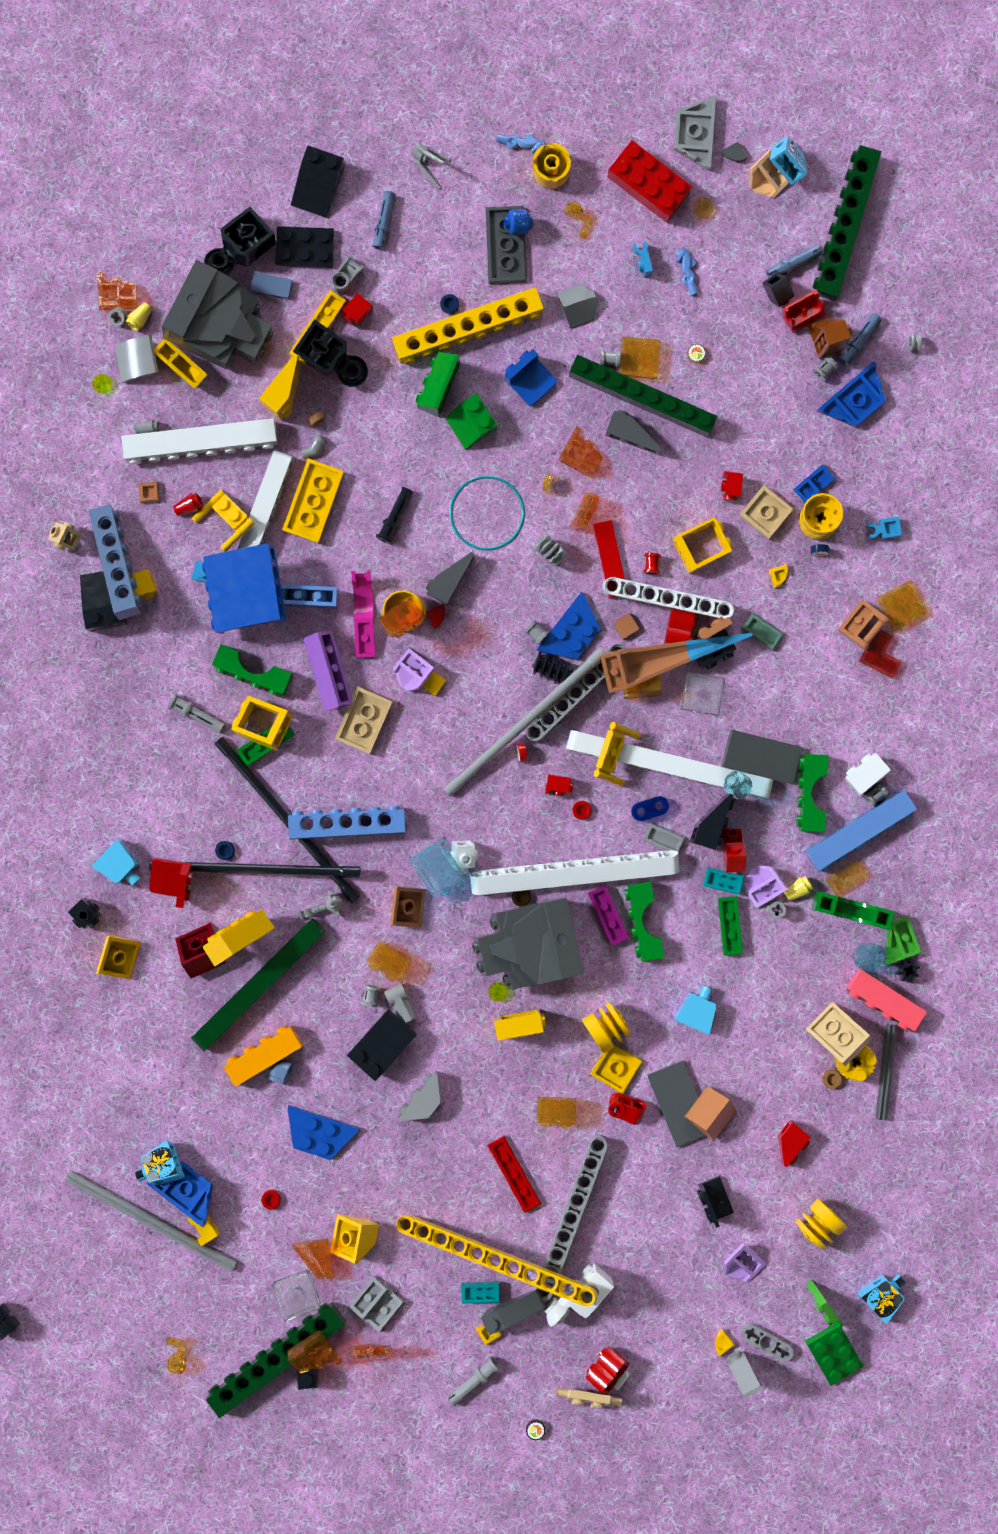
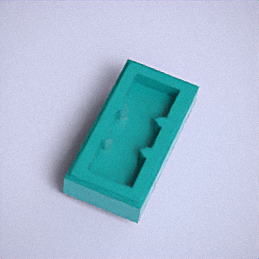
M706 867L702 886L740 895L745 876Z
M500 1281L461 1283L462 1304L500 1303Z

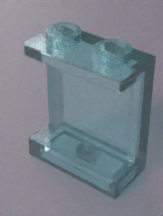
M445 836L409 859L433 898L439 895L441 897L446 896L451 892V887L454 885L456 888L466 883L465 878L469 876L468 872L465 874L462 872L445 845L449 842Z

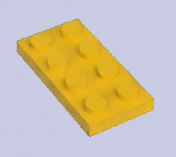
M308 458L282 531L319 544L344 471Z

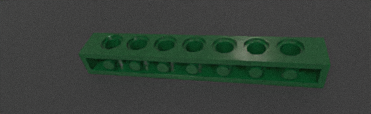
M859 145L857 151L853 150L850 162L853 164L851 169H847L844 178L847 184L846 187H842L839 195L842 201L840 205L836 206L834 216L837 218L835 223H831L828 232L831 238L830 241H826L823 249L826 255L824 259L820 260L817 269L821 272L819 278L815 277L812 286L813 289L818 291L819 297L836 301L839 297L882 151ZM858 166L864 167L866 171H859ZM852 184L859 185L860 190H855ZM847 202H852L855 208L848 207ZM847 220L850 226H844L841 221ZM836 238L843 239L844 244H838ZM836 256L839 262H833L830 257ZM825 274H831L834 280H827Z
M333 1302L329 1305L327 1303L321 1305L317 1309V1314L313 1317L311 1314L301 1321L302 1325L298 1328L293 1326L286 1332V1337L282 1340L280 1337L270 1344V1349L267 1351L261 1350L255 1355L256 1359L251 1363L246 1361L239 1367V1372L235 1375L233 1372L224 1378L223 1384L220 1386L216 1384L208 1390L209 1394L206 1401L219 1419L345 1325V1318ZM322 1319L326 1321L327 1325L320 1327L317 1321ZM308 1331L311 1337L304 1338L301 1333ZM293 1343L296 1348L289 1350L286 1344ZM275 1354L279 1356L280 1360L275 1362L270 1356ZM261 1366L264 1372H256L255 1367ZM246 1378L249 1384L243 1385L239 1379ZM224 1390L232 1391L233 1396H226Z

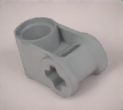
M346 257L332 277L334 291L338 294L347 293L355 281L362 275L365 267L363 265L359 266L352 261V257ZM338 281L346 282L342 287L336 285Z

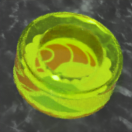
M98 374L93 378L92 386L96 392L105 394L111 390L112 381L107 375Z
M501 982L492 983L488 989L489 997L497 1002L504 1000L507 996V987Z

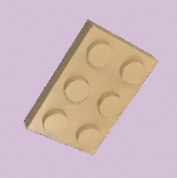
M357 686L352 697L353 704L349 705L335 740L371 754L393 701Z
M833 1002L806 1028L844 1066L873 1039Z

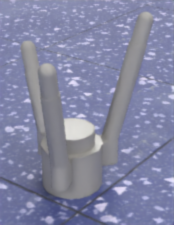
M419 142L411 152V156L415 158L413 162L421 168L437 189L440 190L441 186L425 168L422 161L425 163L431 158L444 165L445 162L443 160L450 162L451 159Z

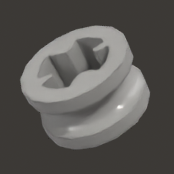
M117 307L109 312L108 318L111 324L120 326L126 323L128 314L124 308ZM119 313L121 319L118 320V317L115 316V314Z
M910 334L909 351L913 352L915 349L921 351V334L916 336Z

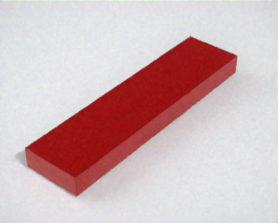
M612 520L594 523L593 528L605 580L611 577L625 579ZM609 581L607 588L613 592L616 590L617 585L614 581ZM608 595V596H609V599H610V598H615V597H617V596Z
M505 1136L489 1143L487 1146L524 1213L539 1206L541 1201Z

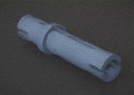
M384 191L379 219L374 228L376 232L372 247L377 250H384L386 237L390 231L389 222L396 196L392 191Z
M815 244L787 260H781L779 264L766 269V275L771 274L768 278L777 272L787 275L792 269L821 256V249L816 251L820 248L819 245Z
M872 313L853 340L847 343V348L838 358L842 364L848 366L853 357L862 350L861 347L882 321L879 315Z

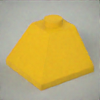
M337 1214L330 1252L354 1264H358L376 1244L379 1224L368 1219Z

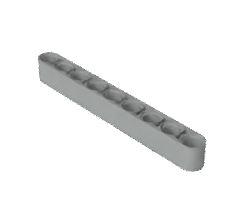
M594 1135L588 1143L542 1266L546 1269L553 1268L558 1274L562 1271L607 1150V1142L601 1135ZM597 1140L603 1142V1146L600 1149L593 1147V1143ZM592 1158L597 1163L594 1167H589L586 1165L587 1160ZM582 1177H588L590 1182L587 1185H582L579 1183V1180ZM581 1195L583 1200L580 1203L573 1202V1197ZM569 1213H573L576 1215V1219L568 1221L566 1216ZM565 1231L569 1233V1237L561 1239L559 1234ZM555 1250H560L563 1253L558 1258L552 1255ZM549 1276L546 1279L548 1286H555L556 1281L553 1277ZM538 1291L542 1301H548L553 1295L550 1292L541 1294Z

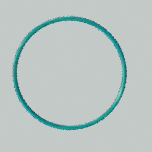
M479 476L473 478L457 490L451 501L450 521L453 530L465 544L475 549L495 550L502 548L516 538L523 526L525 510L522 498L509 482L499 477ZM475 480H499L507 484L519 498L522 509L519 528L511 539L499 546L490 548L475 546L467 542L458 533L454 525L452 516L454 501L458 493Z

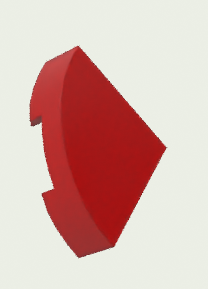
M444 604L426 611L434 629L438 628L445 618Z

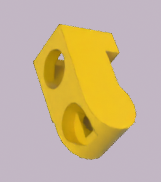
M209 1215L207 1216L205 1227H201L188 1217L189 1223L195 1226L201 1235L197 1239L200 1246H203L219 1235L220 1232Z

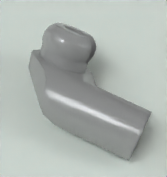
M322 435L314 437L310 448L301 450L304 459L318 456L322 453L325 446V439Z

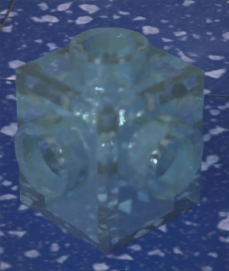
M873 943L860 944L855 949L856 952L851 955L856 966L863 971H874L881 965L880 961L885 958L881 954L882 950L880 947Z

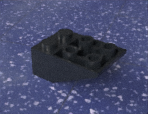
M725 794L695 824L690 843L716 850V847L721 846L723 836L720 835L722 829H726L729 818L726 816L728 810H732L735 799H732L733 794Z

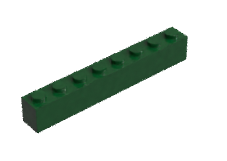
M578 354L569 371V377L707 438L718 417Z

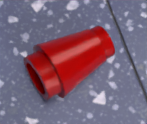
M190 493L174 505L173 509L176 515L180 516L199 511L203 507V502L197 493Z

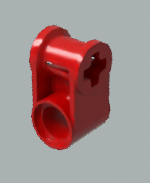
M614 1093L609 1099L608 1113L614 1118L638 1125L641 1122L647 1105L639 1099L631 1098L622 1093Z

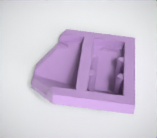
M408 648L393 667V670L396 673L399 685L407 691H413L422 687L435 668Z
M758 865L750 870L742 886L756 908L788 889L774 867Z
M742 1243L724 1261L723 1272L730 1278L749 1282L766 1263L748 1245Z

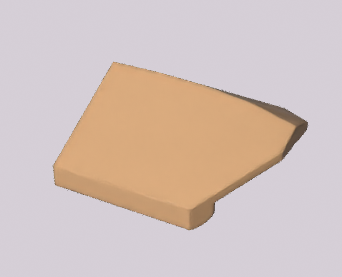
M768 150L750 168L749 186L755 193L774 198L789 182L770 161L771 151Z

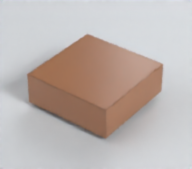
M158 482L138 483L140 503L160 501Z
M630 613L613 623L622 639L639 630Z

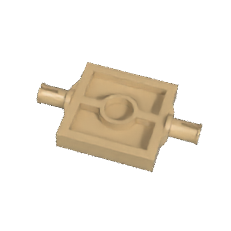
M556 1388V1396L567 1397V1400L572 1401V1405L583 1406L585 1403L591 1404V1408L602 1409L607 1405L620 1407L622 1405V1398L570 1390L569 1388Z

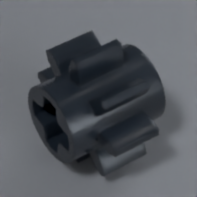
M903 959L901 965L896 964L899 969L895 974L901 975V981L904 982L907 978L909 982H913L912 978L914 976L919 977L917 969L920 967L913 965L914 960L911 959L907 963V960ZM905 967L911 970L910 974L904 971Z

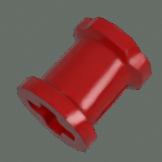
M645 553L646 564L643 573L660 574L658 569L661 554Z

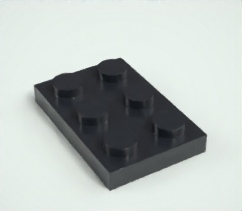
M277 226L276 266L333 268L334 228Z

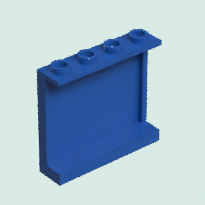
M266 543L203 557L202 568L207 579L205 588L209 593L208 607L212 612L211 626L215 633L224 634L226 631L271 622H286L274 545Z

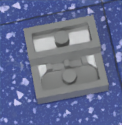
M152 335L134 338L115 345L121 383H128L138 378H147L158 373Z
M373 1276L349 1307L362 1320L365 1319L378 1332H381L405 1301L378 1278Z

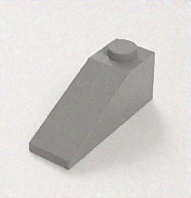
M737 1351L732 1353L726 1361L744 1398H747L762 1388L744 1352L739 1353Z

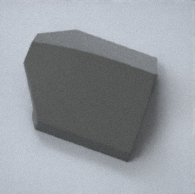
M579 284L557 293L569 328L594 320L598 304L594 291Z

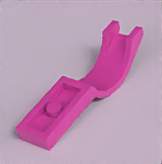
M367 570V573L359 574L351 571L354 595L356 658L375 657L371 570Z

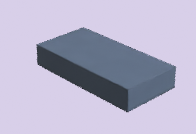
M255 272L251 292L289 300L293 281L292 279Z

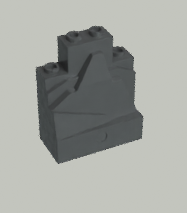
M197 259L162 325L163 339L224 369H227L228 365L232 366L236 358L235 354L256 363L258 358L261 359L265 352L263 347L266 342L269 343L274 332H272V324L256 317L261 309L259 297L240 287L239 282Z
M567 897L554 898L492 913L490 925L495 933L473 938L472 948L474 954H477L478 962H476L478 972L481 973V976H490L504 972L502 977L503 983L509 990L540 985L584 974Z

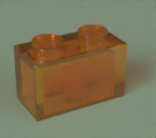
M409 596L378 617L391 638L397 637L399 639L407 633L406 629L411 626L415 628L423 623L422 619L426 616L414 598Z

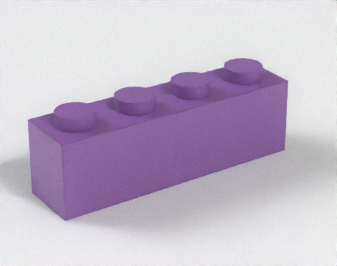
M332 630L317 632L305 637L304 642L324 711H332L353 704Z

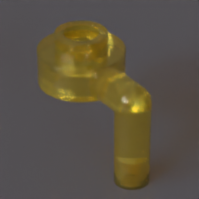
M574 201L567 203L563 212L573 219L584 222L578 237L585 240L593 219L583 213L584 210L579 203Z
M168 1337L166 1343L178 1347L176 1353L170 1356L167 1368L170 1373L179 1375L184 1372L187 1366V1360L184 1356L187 1343L181 1339Z

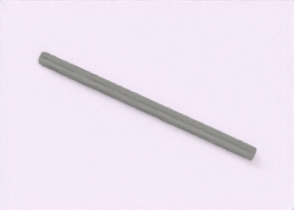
M72 1171L67 1174L65 1181L224 1269L230 1272L235 1269L237 1262L205 1244L200 1246L199 1242L193 1237Z

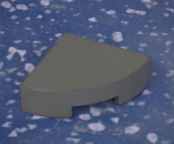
M739 142L721 151V154L726 159L737 162L747 160V156Z

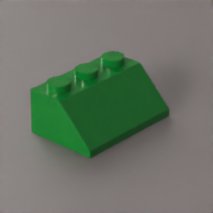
M438 352L437 357L433 356L430 363L432 368L430 374L425 375L422 385H425L422 392L419 391L415 400L418 409L437 417L440 416L460 366L459 355Z

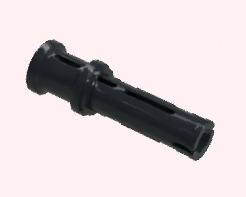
M406 487L401 488L402 490L388 518L383 520V526L379 534L375 536L378 540L389 545L392 543L391 538L395 530H398V522L413 494V491Z

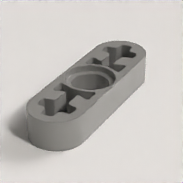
M747 1323L742 1327L741 1334L744 1340L783 1362L789 1361L793 1357V1349L789 1343L753 1323ZM753 1328L754 1333L759 1336L758 1342H755L757 1338L753 1335L747 1337L746 1330ZM765 1337H770L773 1342L771 1346L765 1347L762 1345V1340ZM777 1342H779V1348L784 1350L787 1347L788 1355L784 1354L781 1356V1352L776 1349Z

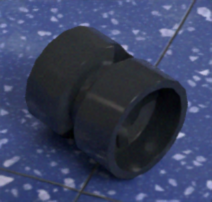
M5 1303L0 1305V1341L21 1324L14 1315H9L10 1310Z

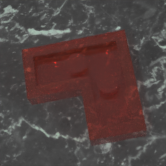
M880 630L869 643V648L863 651L858 662L893 679L902 661L885 653L893 636Z

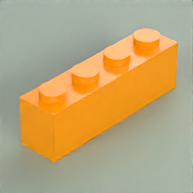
M286 1025L276 1030L277 1034L273 1037L267 1035L259 1040L261 1044L255 1048L253 1044L243 1050L244 1054L240 1057L234 1055L226 1060L228 1064L224 1066V1069L235 1087L303 1046L292 1025L288 1028Z

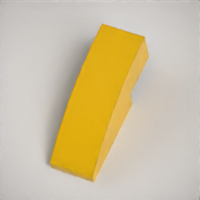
M163 339L154 349L155 355L194 389L208 376L171 342Z

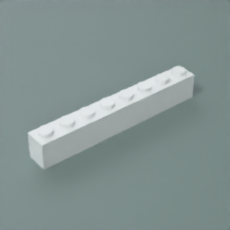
M274 418L121 436L123 456L130 464H140L141 460L159 462L160 458L168 457V460H177L179 456L187 455V458H195L200 453L212 456L217 455L218 451L235 453L236 449L253 451L255 447L261 446L263 449L274 448V445H278L276 421Z

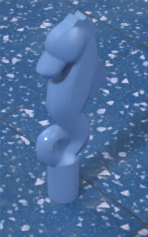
M498 134L496 142L507 144L511 149H515L517 145L522 149L532 148L531 153H535L539 147L545 145L542 140L535 139L531 134L525 136L524 139L516 135L508 137Z
M684 247L678 251L676 262H680L682 259L681 268L683 273L686 274L682 277V282L688 286L689 292L693 296L698 294L695 285L696 275L691 270L696 261L691 258L688 253L689 250Z

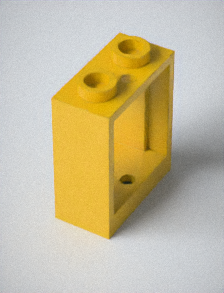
M715 517L672 539L689 574L732 552L731 548L733 545L729 537L725 538L722 532L724 527L721 521H717ZM711 526L723 551L696 564L684 539Z
M247 696L246 700L241 704L238 717L233 720L231 730L239 737L277 751L293 716L288 710ZM254 706L278 714L267 738L244 729Z
M537 1009L494 1017L497 1041L544 1032L543 1027H546L544 1013H540V1010Z

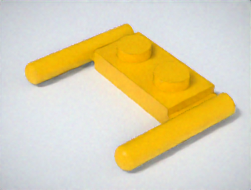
M220 490L192 517V520L198 523L213 508L236 531L221 546V550L227 552L255 523Z
M611 722V730H608L594 776L622 787L625 781L611 775V773H614L625 740L624 735L639 739L641 734L621 724Z

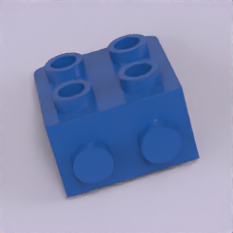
M534 349L530 352L528 350L519 357L520 361L515 365L512 363L505 370V381L528 406L534 405L557 383L556 378L538 360V353Z

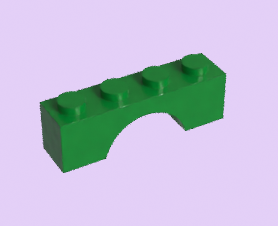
M220 644L212 666L216 667V672L224 675L229 672L234 675L233 679L243 683L246 679L252 682L250 686L260 690L262 687L269 689L268 693L277 697L280 694L285 696L293 677L292 673L275 666L265 673L252 674L242 665L241 653Z
M803 754L802 758L799 759V769H802V777L798 778V788L801 789V796L797 797V808H800V815L796 817V827H799V831L825 832L826 813L815 806L811 792L814 783L820 777L828 774L829 755Z
M651 881L627 885L624 894L626 901H630L631 906L628 909L629 920L634 922V927L631 928L633 939H637L638 944L635 947L636 957L640 958L642 962L665 958L661 938L650 935L645 930L642 922L645 908L654 901Z
M819 891L815 892L811 907L815 911L887 930L891 928L895 913L891 910Z

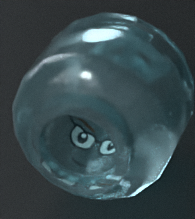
M740 771L729 773L723 783L725 791L728 794H732L736 799H743L748 796L753 787L751 779Z

